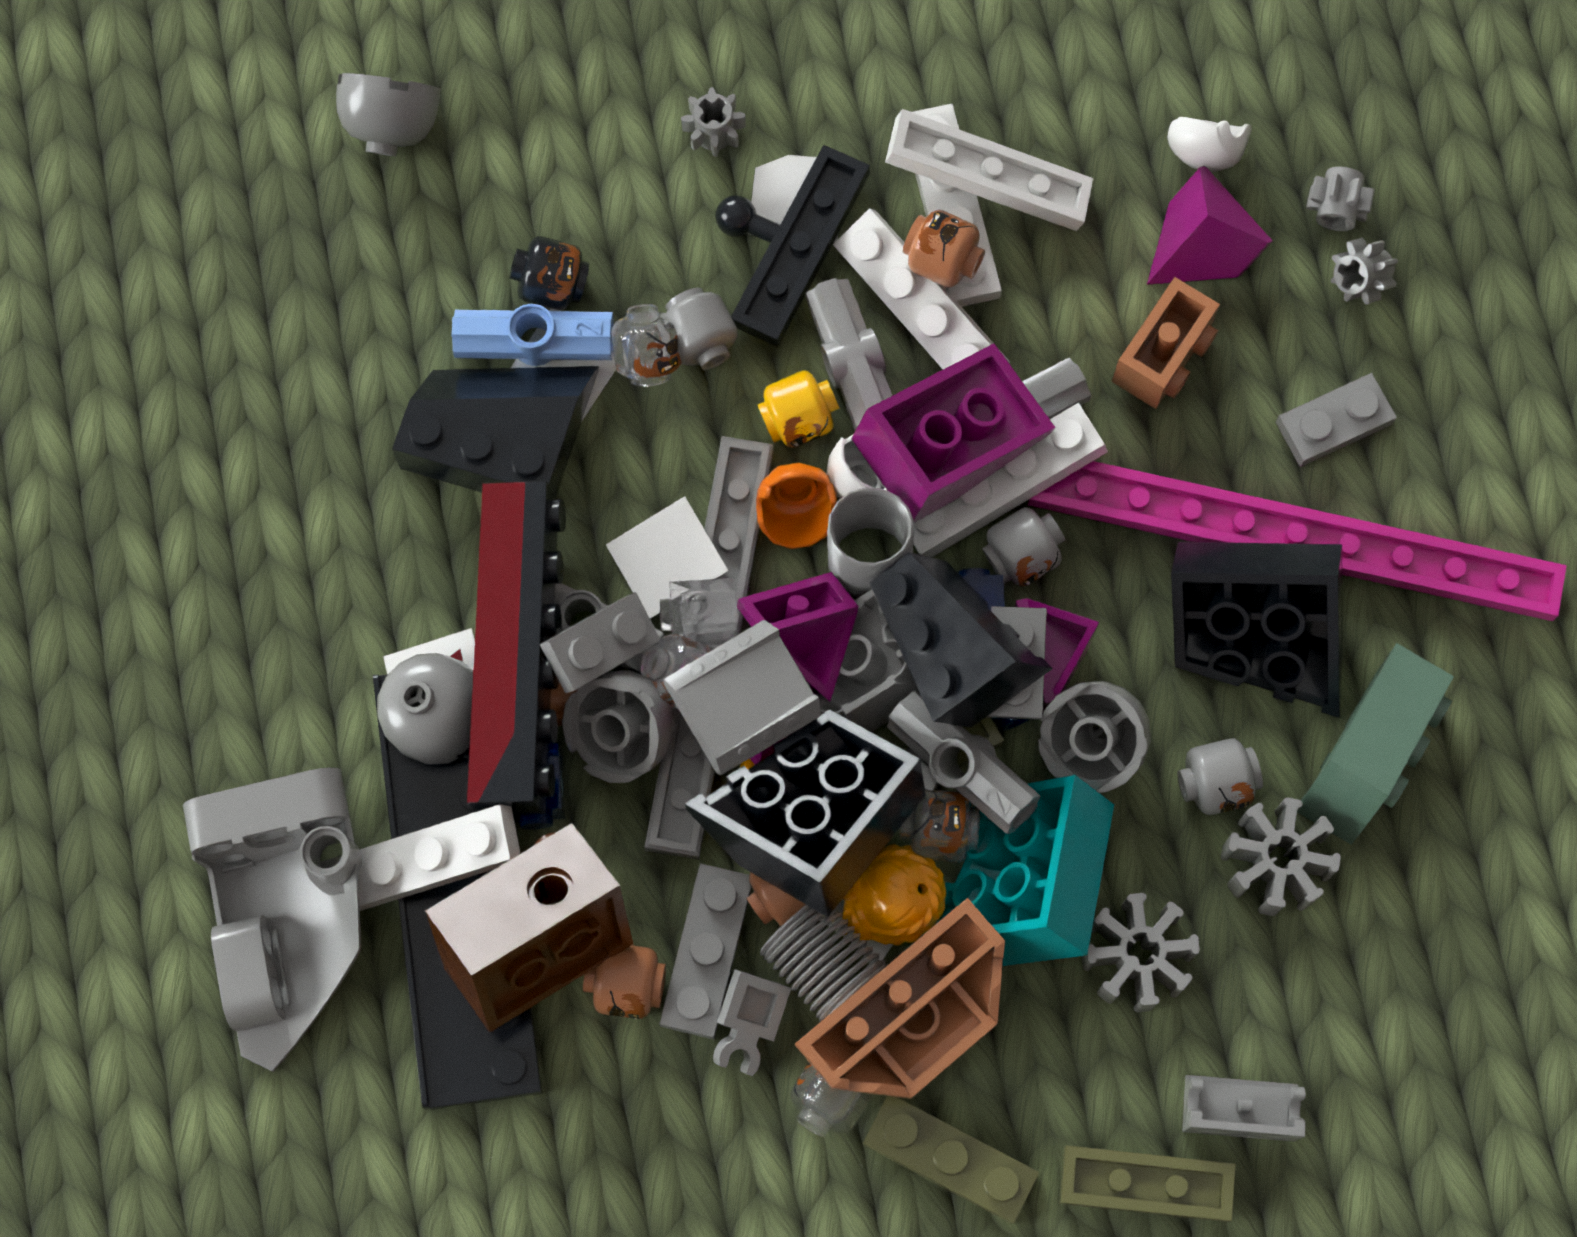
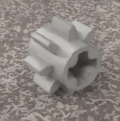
M711 87L708 94L699 99L692 96L688 98L689 110L692 115L682 116L681 123L682 131L693 132L690 138L693 150L702 146L707 150H711L713 156L717 157L719 150L727 145L735 148L739 146L738 134L734 129L745 128L746 121L745 113L734 112L736 109V96L734 94L726 98L716 94L714 88Z
M1332 167L1326 171L1325 178L1315 176L1314 183L1310 188L1306 208L1318 211L1316 221L1322 227L1335 231H1348L1355 227L1356 220L1366 221L1367 214L1371 211L1375 189L1363 187L1365 177L1361 172L1348 167Z
M1363 237L1347 242L1348 252L1332 256L1331 259L1336 265L1334 267V277L1330 280L1331 283H1335L1345 293L1344 300L1346 302L1362 297L1363 302L1369 304L1381 300L1380 290L1396 287L1397 283L1392 277L1398 259L1392 258L1384 250L1385 242L1383 240L1367 245Z

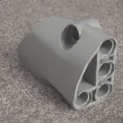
M329 767L304 771L199 796L183 804L192 860L207 870L217 922V926L212 927L211 942L223 1011L230 1028L237 1031L241 1056L272 1072L279 1067L320 1015L361 952L358 872L362 865V854L358 845L354 842L341 769ZM340 843L343 848V855L340 861L331 868H322L320 865L322 851L331 844Z

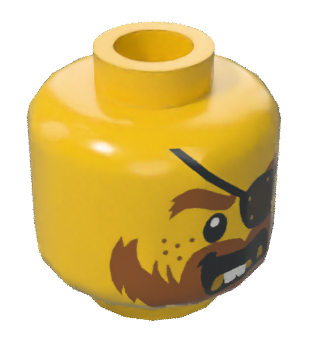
M805 370L768 385L763 393L764 402L757 404L773 442L776 443L782 440L789 448H797L829 434L834 425L831 412L840 409L828 380L817 383L813 374Z

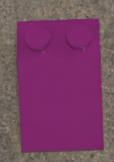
M994 343L869 407L851 440L887 491L899 496L909 507L915 523L954 502L1047 437L1056 427Z

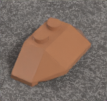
M966 898L797 1041L795 1046L831 1089L908 1099L913 1098L998 1024L1005 940L974 904Z

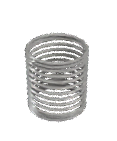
M862 488L849 492L837 501L829 514L827 527L828 568L850 596L855 599L872 590L870 582L908 552L913 553L914 521L909 507L899 496L885 489ZM874 528L882 529L894 535L903 547L891 558L871 563L860 562L846 555L838 545L842 539L853 531Z
M805 905L768 939L761 948L760 956H764V960H767V963L775 962L773 970L781 969L779 977L788 975L785 984L795 981L792 985V990L796 991L801 988L798 992V997H804L808 994L804 999V1004L814 1001L810 1006V1011H815L821 1007L816 1013V1018L822 1021L888 964H885L886 960H878L879 953H872L873 947H866L867 940H860L861 933H854L855 926H848V920L842 919V913H835L836 908L829 917L815 925L823 914L818 911L814 913L816 910ZM834 920L830 927L820 933L829 922ZM840 927L836 934L826 940L835 929ZM846 934L842 941L831 948L842 935ZM852 941L851 944L844 951H842L839 955L832 959L844 947V945ZM858 948L857 951L850 958H848L839 967H837L848 956L850 952ZM864 955L855 966L842 975L855 960ZM870 962L861 973L848 982L861 967Z

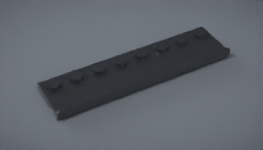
M373 675L376 710L377 697L387 675ZM378 720L391 839L477 812L467 803L470 747L464 753L457 755L459 759L450 763L428 765L402 754L386 738ZM492 870L398 899L421 1102L424 1110H437L448 1106L468 1103L477 1104L543 1094L532 1007L494 1031L489 1032L444 969L425 910Z

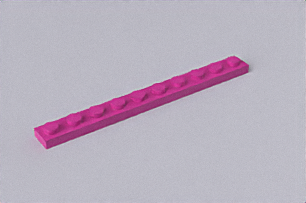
M1092 461L1028 501L1029 506L1192 542L1342 544V575L1548 621H1554L1559 615L1567 565Z

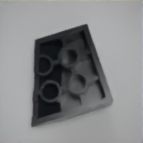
M599 366L433 370L409 400L392 447L400 469L481 493L482 485L486 483L547 481L555 495H557L599 371Z
M1178 542L1171 571L1175 667L1235 686L1247 683L1273 691V698L1293 703L1294 698L1321 706L1322 713L1340 718L1343 653L1342 544Z
M830 709L775 744V752L753 767L747 769L743 765L726 776L728 783L707 797L700 793L685 803L686 810L739 866L826 917L830 916L926 796L921 762L918 757Z

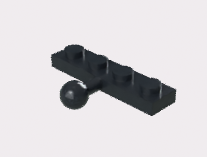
M823 145L781 224L758 215L752 202L743 196H729L719 203L715 219L723 233L732 237H741L749 233L770 243L731 316L737 329L776 347L779 346L806 292L809 290L870 175L869 164Z

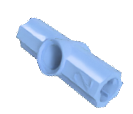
M532 303L522 305L514 311L455 310L454 317H452L453 355L455 358L519 359L526 365L531 366L545 365L551 360H612L614 353L613 312L549 311L541 305ZM531 328H541L546 331L544 337L537 342L530 343L521 339L522 335Z

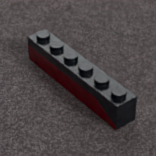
M547 481L486 483L482 485L467 803L477 812L500 804L511 806L513 815L546 814L547 797H553L555 792V770L553 764L548 763L549 743H555L557 739V715L554 709H550L551 689L558 688L559 680L540 644L561 633L562 628L560 605L555 603V584H561L564 577L563 556L560 551H557V532H564L566 511L563 500L557 498Z

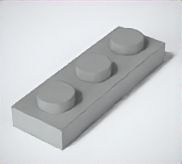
M700 863L660 1020V1027L715 1039L718 1027L717 1020L725 999L748 906L746 898L750 895L752 889L748 874Z

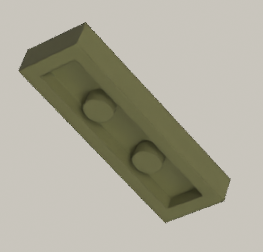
M886 1097L862 1144L1012 1225L1015 1223L1039 1174L1033 1168L898 1097Z
M1066 1145L1063 1152L1059 1204L1231 1222L1236 1164Z

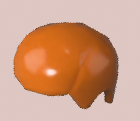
M798 462L777 466L762 480L756 497L757 521L761 531L773 544L789 549L812 547L827 537L829 514L837 502L834 485L830 482L829 475L818 467Z

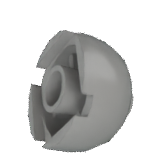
M342 73L338 76L336 92L337 113L342 127L351 137L367 142L365 152L396 156L397 147L416 145L425 139L432 129L438 111L441 88L408 81V83L391 80L392 78Z
M440 653L416 654L400 662L385 677L377 697V718L386 738L405 756L428 765L446 764L459 759L457 755L464 753L470 747L473 670L461 660Z
M630 670L609 671L580 687L577 692L571 694L565 703L562 719L565 742L571 753L578 751L581 758L588 764L583 768L592 776L609 783L631 782L655 768L671 748L675 731L672 704L670 705L671 702L664 690L652 679Z
M1107 681L1081 682L1058 694L1044 710L1040 727L1041 738L1038 740L1039 752L1048 770L1056 778L1076 775L1097 792H1108L1125 784L1144 764L1151 742L1150 721L1141 702L1127 689Z

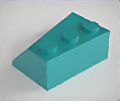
M1076 775L1028 783L1041 797L1038 801V807L1030 818L1013 833L1006 834L984 813L979 811L962 847V851L967 858L955 883H945V910L937 923L968 898L1005 940L1002 966L1086 956L1088 954L1115 804Z

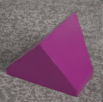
M1201 166L1168 204L1147 285L1171 283L1174 277L1183 282L1237 278L1242 276L1273 240L1206 166Z
M832 572L739 598L737 608L751 627L766 620L779 629L781 640L805 680L831 702L859 607Z
M1025 598L1017 600L1015 607L1047 609L1045 661L1053 669L1044 675V712L1055 697L1066 689L1090 647L1099 622Z

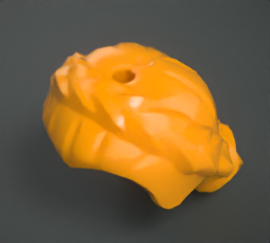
M895 844L889 845L882 849L843 898L842 919L848 920V926H855L854 933H861L860 940H874L885 945L893 944L897 946L904 942H916L922 934L935 926L945 910L946 887L943 873L935 865L934 860L922 854L918 848L910 845L902 847ZM918 886H920L922 889L921 894L918 891Z

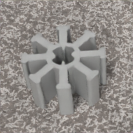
M1286 797L1274 811L1275 815L1278 816L1276 830L1263 813V804H1255L1238 821V825L1245 827L1253 840L1240 838L1239 834L1234 832L1223 844L1221 853L1223 861L1233 858L1253 863L1252 868L1244 873L1238 871L1227 883L1228 888L1236 898L1241 897L1250 885L1259 879L1267 882L1264 902L1258 908L1261 914L1275 916L1286 906V901L1283 899L1285 885L1297 900V909L1300 911L1306 909L1324 893L1322 888H1317L1307 874L1321 876V880L1327 881L1339 870L1340 854L1334 853L1332 856L1308 851L1310 845L1316 841L1322 843L1334 831V827L1326 816H1321L1303 834L1299 835L1294 832L1297 811L1303 805L1301 800ZM1277 846L1287 851L1283 855L1284 857L1290 855L1292 858L1284 868L1274 864L1277 857L1271 859L1269 857V854Z
M1144 893L1129 894L1121 905V909L1126 911L1128 929L1109 915V908H1103L1093 921L1092 933L1097 931L1114 946L1095 948L1093 944H1089L1088 954L1081 956L1085 971H1089L1093 966L1116 965V968L1119 970L1110 982L1105 981L1097 991V995L1108 1004L1113 1003L1120 995L1119 988L1127 978L1134 980L1137 1003L1134 1005L1135 1012L1151 1011L1159 1003L1160 999L1158 996H1155L1153 977L1170 990L1171 997H1177L1190 983L1192 975L1188 973L1184 975L1167 960L1184 958L1185 961L1189 962L1200 951L1199 939L1195 934L1191 935L1188 939L1165 941L1162 936L1169 925H1175L1184 914L1183 910L1173 902H1168L1161 910V918L1153 928L1146 926L1143 903L1147 896ZM1136 941L1141 942L1143 950H1152L1153 955L1148 958L1144 965H1140L1137 956H1128L1127 951L1132 948Z

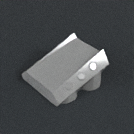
M872 589L854 600L859 606L831 702L818 691L816 692V696L820 700L822 713L830 709L870 732L889 722V715L897 704L905 699L913 690H919Z
M766 620L752 626L663 679L664 685L714 770L720 776L821 716L819 697L812 692L781 640L779 629Z

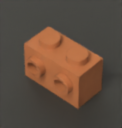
M1174 277L1118 360L1112 383L1157 409L1166 394L1175 399L1191 373L1184 368L1193 353L1203 357L1219 331L1212 327V323L1220 304Z

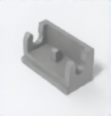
M1186 1075L1182 1132L1295 1142L1305 1137L1306 1121L1300 1118L1301 1101L1305 1099L1306 1095L1305 1088L1298 1087V1084Z

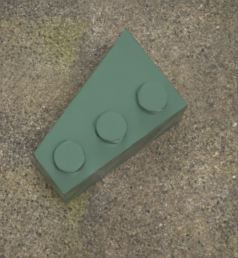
M1396 643L1377 670L1352 712L1332 752H1329L1320 767L1321 771L1316 780L1302 797L1303 805L1297 813L1314 823L1321 816H1326L1334 827L1332 834L1352 845L1384 803L1392 808L1403 793L1409 779L1402 776L1401 773L1406 764L1414 768L1427 749L1431 740L1422 734L1427 725L1435 729L1447 712L1452 700L1445 697L1444 694L1454 676Z

